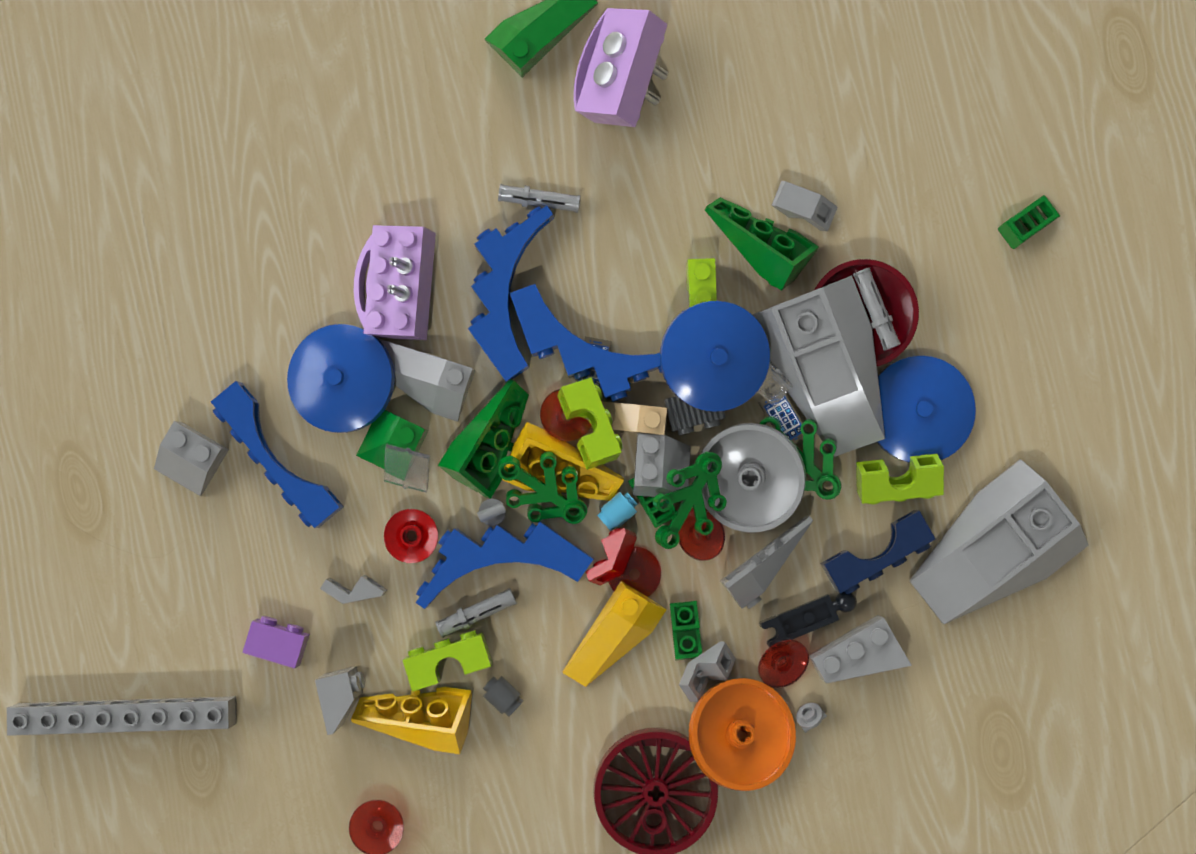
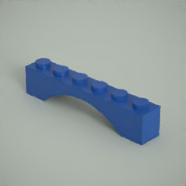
M235 381L211 401L215 407L213 413L223 423L227 421L232 428L230 430L231 435L240 444L244 442L250 449L247 451L249 457L256 464L261 463L267 470L264 473L267 479L273 485L278 484L284 491L281 494L290 506L295 504L300 510L299 517L306 526L310 527L312 525L313 528H319L344 508L327 486L314 484L298 477L276 459L262 433L259 403L243 383Z

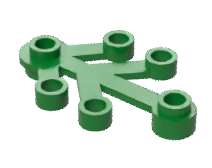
M765 417L759 423L766 425L771 422L775 425L776 430L783 433L781 431V423L775 417ZM807 419L800 427L803 434V452L796 446L803 459L806 473L813 479L806 480L805 491H815L820 498L825 500L834 499L839 495L842 488L839 477L834 474V454L837 450V444L832 439H825L821 443L820 452L823 455V468L821 471L814 464V435L818 430V425L814 420ZM811 424L814 427V431L807 432L804 426ZM824 444H831L833 451H825ZM829 481L833 484V488L825 489L823 483Z
M544 452L540 456V466L544 469L545 483L521 468L517 458L506 456L500 460L498 473L502 479L506 481L518 479L536 491L521 493L517 489H512L506 494V504L511 508L531 504L527 509V516L530 521L539 522L542 519L562 517L570 524H577L587 515L586 503L577 496L576 482L578 481V472L576 468L567 466L561 472L562 482L566 484L567 498L558 493L555 475L557 461L554 453ZM551 459L553 462L547 464L544 460ZM507 464H513L514 466L511 467V468H508V467H506L505 465H507ZM569 473L574 475L572 478L565 477ZM513 496L519 498L516 501L510 500V498ZM552 502L557 506L543 508L537 503ZM571 508H578L575 511L570 510ZM533 511L540 512L538 515L531 514Z
M705 452L697 457L694 465L680 470H670L666 480L674 487H681L688 478L695 476L696 478L690 486L667 494L660 493L654 497L653 506L661 512L668 511L672 504L682 501L670 525L659 527L655 533L657 544L663 548L672 549L678 545L680 540L678 532L692 507L696 519L695 530L702 535H708L712 532L713 522L707 519L702 489L706 483L710 495L708 498L709 507L716 511H721L726 507L727 500L723 495H720L717 475L722 468V461L716 453ZM712 462L711 468L708 470V464ZM678 474V480L676 482H673L674 476ZM665 498V504L660 507V501ZM719 498L720 502L715 506V501ZM706 522V528L702 530V524ZM672 535L671 540L667 542L668 537Z

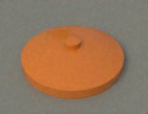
M738 678L716 684L699 699L689 723V743L697 765L709 779L724 788L751 791L771 784L786 770L795 749L796 729L792 713L778 692L763 682L748 678Z

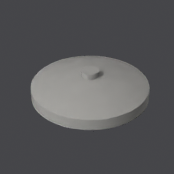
M757 423L734 425L717 434L702 451L701 454L705 452L716 453L722 461V468L717 475L720 495H723L727 500L726 507L721 511H716L709 507L708 498L710 495L707 483L702 489V495L706 509L723 525L742 532H763L785 522L799 506L806 487L805 465L796 446L780 431ZM712 462L708 464V470L711 468ZM719 498L716 499V501H715V506H717V505L719 504V502H720V499H719Z

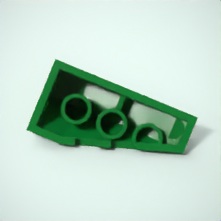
M544 0L503 20L485 38V41L523 78L598 2L596 0Z
M721 197L705 208L706 213L759 276L768 281L771 286L781 291L795 281L819 248V246L790 228L787 232L773 226L774 221L767 218L765 221L758 220L751 216L749 210Z
M510 379L453 440L438 466L453 479L491 499L502 481L498 473V464L502 458L507 456L508 451H512L514 443L511 442L515 428L520 426L529 394L514 380Z

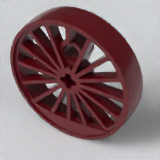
M645 728L631 732L615 742L604 754L598 765L593 786L594 805L598 818L607 833L618 844L634 853L676 854L681 852L703 836L714 818L718 803V784L709 779V791L671 789L707 777L703 772L670 782L695 760L693 754L665 778L678 750L691 751L689 737L677 731L665 728ZM639 746L649 778L623 750L624 748ZM643 746H656L654 776L652 775ZM661 747L674 748L659 777ZM620 752L644 781L610 765L611 761ZM608 769L639 786L603 784L602 781ZM654 786H659L660 791L663 793H658L656 798L652 797V793L648 791H652ZM601 790L640 792L607 804H603L601 798ZM671 795L709 797L706 811L703 812ZM641 799L615 823L610 821L605 812L608 809ZM667 800L701 816L702 819L694 829H691ZM646 803L631 835L627 837L621 833L617 827ZM663 804L687 830V835L674 840ZM649 814H659L662 818L661 822L657 826H650L646 822ZM641 824L644 830L650 834L649 844L634 840ZM666 828L670 842L654 844V835L661 833Z

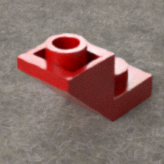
M617 528L612 530L608 537L601 540L608 559L597 561L593 564V568L585 571L589 582L601 586L624 573L637 540L634 532L626 528Z

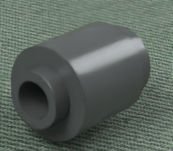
M502 676L498 680L493 677L483 687L486 691L483 697L501 714L505 713L508 717L524 701L519 697L520 693Z

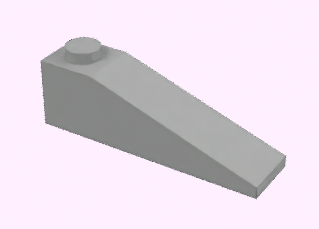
M379 339L388 350L393 362L395 372L394 385L431 413L458 422L475 370L440 357Z
M805 516L720 580L739 607L743 609L747 606L750 609L762 600L760 595L765 592L813 522L810 516Z

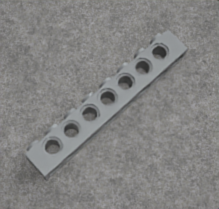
M236 696L18 703L7 707V736L229 729L236 724Z

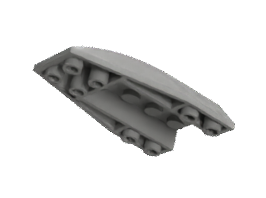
M853 276L752 314L761 324L769 342V366L806 419H812L817 423L818 430L816 433L821 440L832 439L836 442L837 450L834 457L885 439L873 331ZM825 444L830 452L833 451L831 444Z
M1018 460L974 496L909 581L939 620L946 624L1047 579L1089 545L1080 523L1046 480L1025 462Z

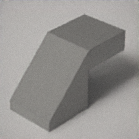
M366 575L360 577L352 591L332 578L326 579L320 588L342 604L380 597L387 592L386 588Z
M719 642L687 664L679 686L690 702L699 701L708 680H728L736 658L727 644Z

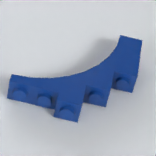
M547 205L542 209L538 206L527 214L528 219L523 223L519 224L516 222L505 230L506 235L503 237L497 228L493 231L487 229L476 238L478 241L474 243L492 271L490 273L484 271L473 280L475 283L471 287L490 313L486 316L484 313L476 316L470 321L472 326L468 329L506 382L510 379L513 380L529 368L518 349L512 331L509 311L510 291L516 267L525 249L538 232L554 219L553 213Z
M536 284L510 293L532 356H538L539 359H543L555 354L554 350L558 348L568 377H575V380L590 376V370L595 369L605 399L611 398L612 402L627 397L626 392L631 391L628 380L632 378L634 382L649 378V372L659 369V372L662 373L660 353L648 355L613 353L592 346L573 335L554 317L545 305Z
M541 521L538 525L534 523L530 525L523 535L527 538L525 543L500 525H497L495 529L491 526L481 538L485 542L483 546L457 528L452 532L447 530L439 541V544L442 545L439 552L446 556L447 559L445 561L440 559L432 570V573L435 574L430 583L424 581L416 593L419 596L416 604L424 609L427 608L438 594L457 578L475 569L489 565L512 562L537 564L559 571L578 582L594 558Z

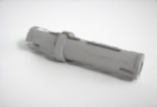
M500 184L498 201L522 204V207H528V205L545 207L547 205L551 209L578 213L580 195L534 190L526 185L524 188Z
M870 268L854 273L853 276L872 320L871 326L873 329H876L883 350L885 351L900 345L901 343L891 322L893 318L891 315H888Z
M508 588L464 610L463 608L457 609V613L436 621V627L441 637L444 638L462 628L468 629L471 627V624L507 607L516 605L517 602L511 589Z

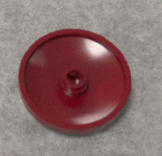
M871 259L848 261L830 270L819 281L814 290L853 276L854 273L860 270L870 268L888 315H891L893 318L891 322L901 343L884 351L876 329L872 328L876 364L881 366L898 357L912 341L919 320L918 300L910 282L894 267ZM853 276V279H854L855 284H856V286H857L858 292H859L860 297H861V299H862V302H863V305H864L865 310H866V312H867V315H868V318H869V320H870V323H872V320H871L869 311H868V309H867V307H866V305H865V302H864V300H863V297H862V295H861V293H860V289H859V287H858V284L856 283V280H855V278H854V276Z

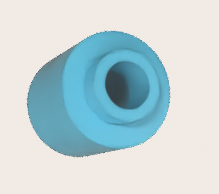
M618 492L600 508L602 511L597 516L612 531L616 527L620 528L637 513L634 507L638 504L628 492L624 495Z

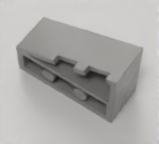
M879 615L808 655L820 678L825 683L912 666L886 620Z

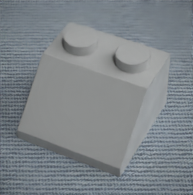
M174 421L159 446L154 469L197 495L202 496L229 449L185 423Z
M638 433L633 495L655 497L660 493L667 494L687 487L689 478L685 480L681 487H674L667 482L666 477L672 469L680 470L689 467L690 446L666 435ZM678 474L674 476L673 482H676L678 480Z
M357 666L325 673L315 680L327 735L335 733L344 724L363 693L362 688H365V681L362 672H358Z

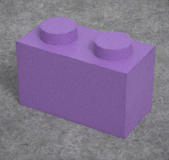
M267 616L253 620L242 653L291 668L300 666L310 635L303 632V627L294 624H288L287 627L277 624L278 620Z

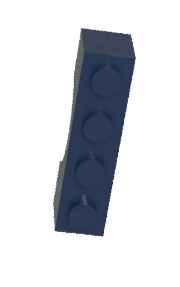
M913 510L890 523V542L886 549L878 556L870 559H860L849 551L843 550L820 563L836 592L852 593L860 588L858 583L867 578L869 581H872L884 574L882 571L884 568L890 565L894 568L906 562V556L915 551L916 554H920L931 547L929 543L934 541L935 537L921 512Z

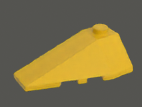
M526 422L510 456L519 460L521 468L545 483L544 469L540 466V456L544 452L554 453L557 461L555 467L557 491L560 494L561 492L567 493L566 484L562 482L561 477L562 470L567 466L576 468L578 472L576 487L577 494L581 498L609 501L615 496L624 482V477L603 464L587 470L579 449L553 433L529 422ZM545 459L544 462L549 464L553 462V460ZM507 464V465H506V467H508V468H511V467L514 466L513 464ZM570 473L565 475V477L572 478L574 476ZM502 479L526 491L536 492L518 479L512 481Z
M620 581L562 671L563 674L586 687L649 636L667 609Z
M440 687L436 688V692L421 693L420 690L411 691V695L404 696L384 694L360 697L351 721L352 723L434 751L460 754L468 734L472 691Z

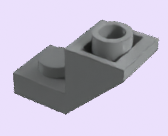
M781 181L772 203L774 208L787 217L805 219L820 231L829 230L838 208L821 194L786 181Z

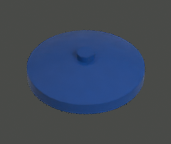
M724 301L698 303L682 311L668 326L660 347L662 374L671 391L686 404L705 411L730 410L747 402L762 386L770 365L769 342L761 324L744 308Z
M334 324L312 332L299 344L289 364L287 384L294 407L308 423L325 431L348 433L363 429L380 417L391 400L395 384V372L388 350L377 337L363 334L364 329L353 325Z
M912 356L889 365L878 375L885 439L877 443L885 452L898 460L910 463V456L938 454L940 460H943L962 447L973 429L976 405L972 389L960 371L948 362L935 357Z

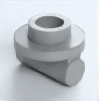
M487 499L480 505L477 514L481 522L494 526L504 520L506 508L500 500Z
M816 703L803 705L796 715L797 722L805 733L817 727L827 717Z

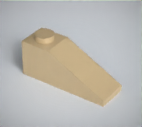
M602 402L604 409H608L611 414L613 431L664 435L667 408ZM585 418L583 419V427L592 428L590 422Z

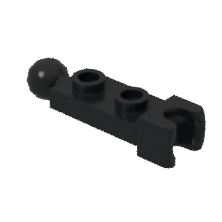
M839 593L835 601H831L829 594H826L783 613L759 622V626L763 629L775 628V636L767 641L768 647L772 649L838 621L839 618L836 612L839 610L845 613L851 612L856 607L857 600L853 593Z

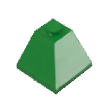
M384 410L380 417L371 424L356 456L405 479L429 430Z

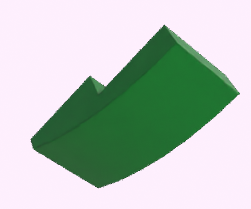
M697 601L670 603L675 661L695 659L702 654Z

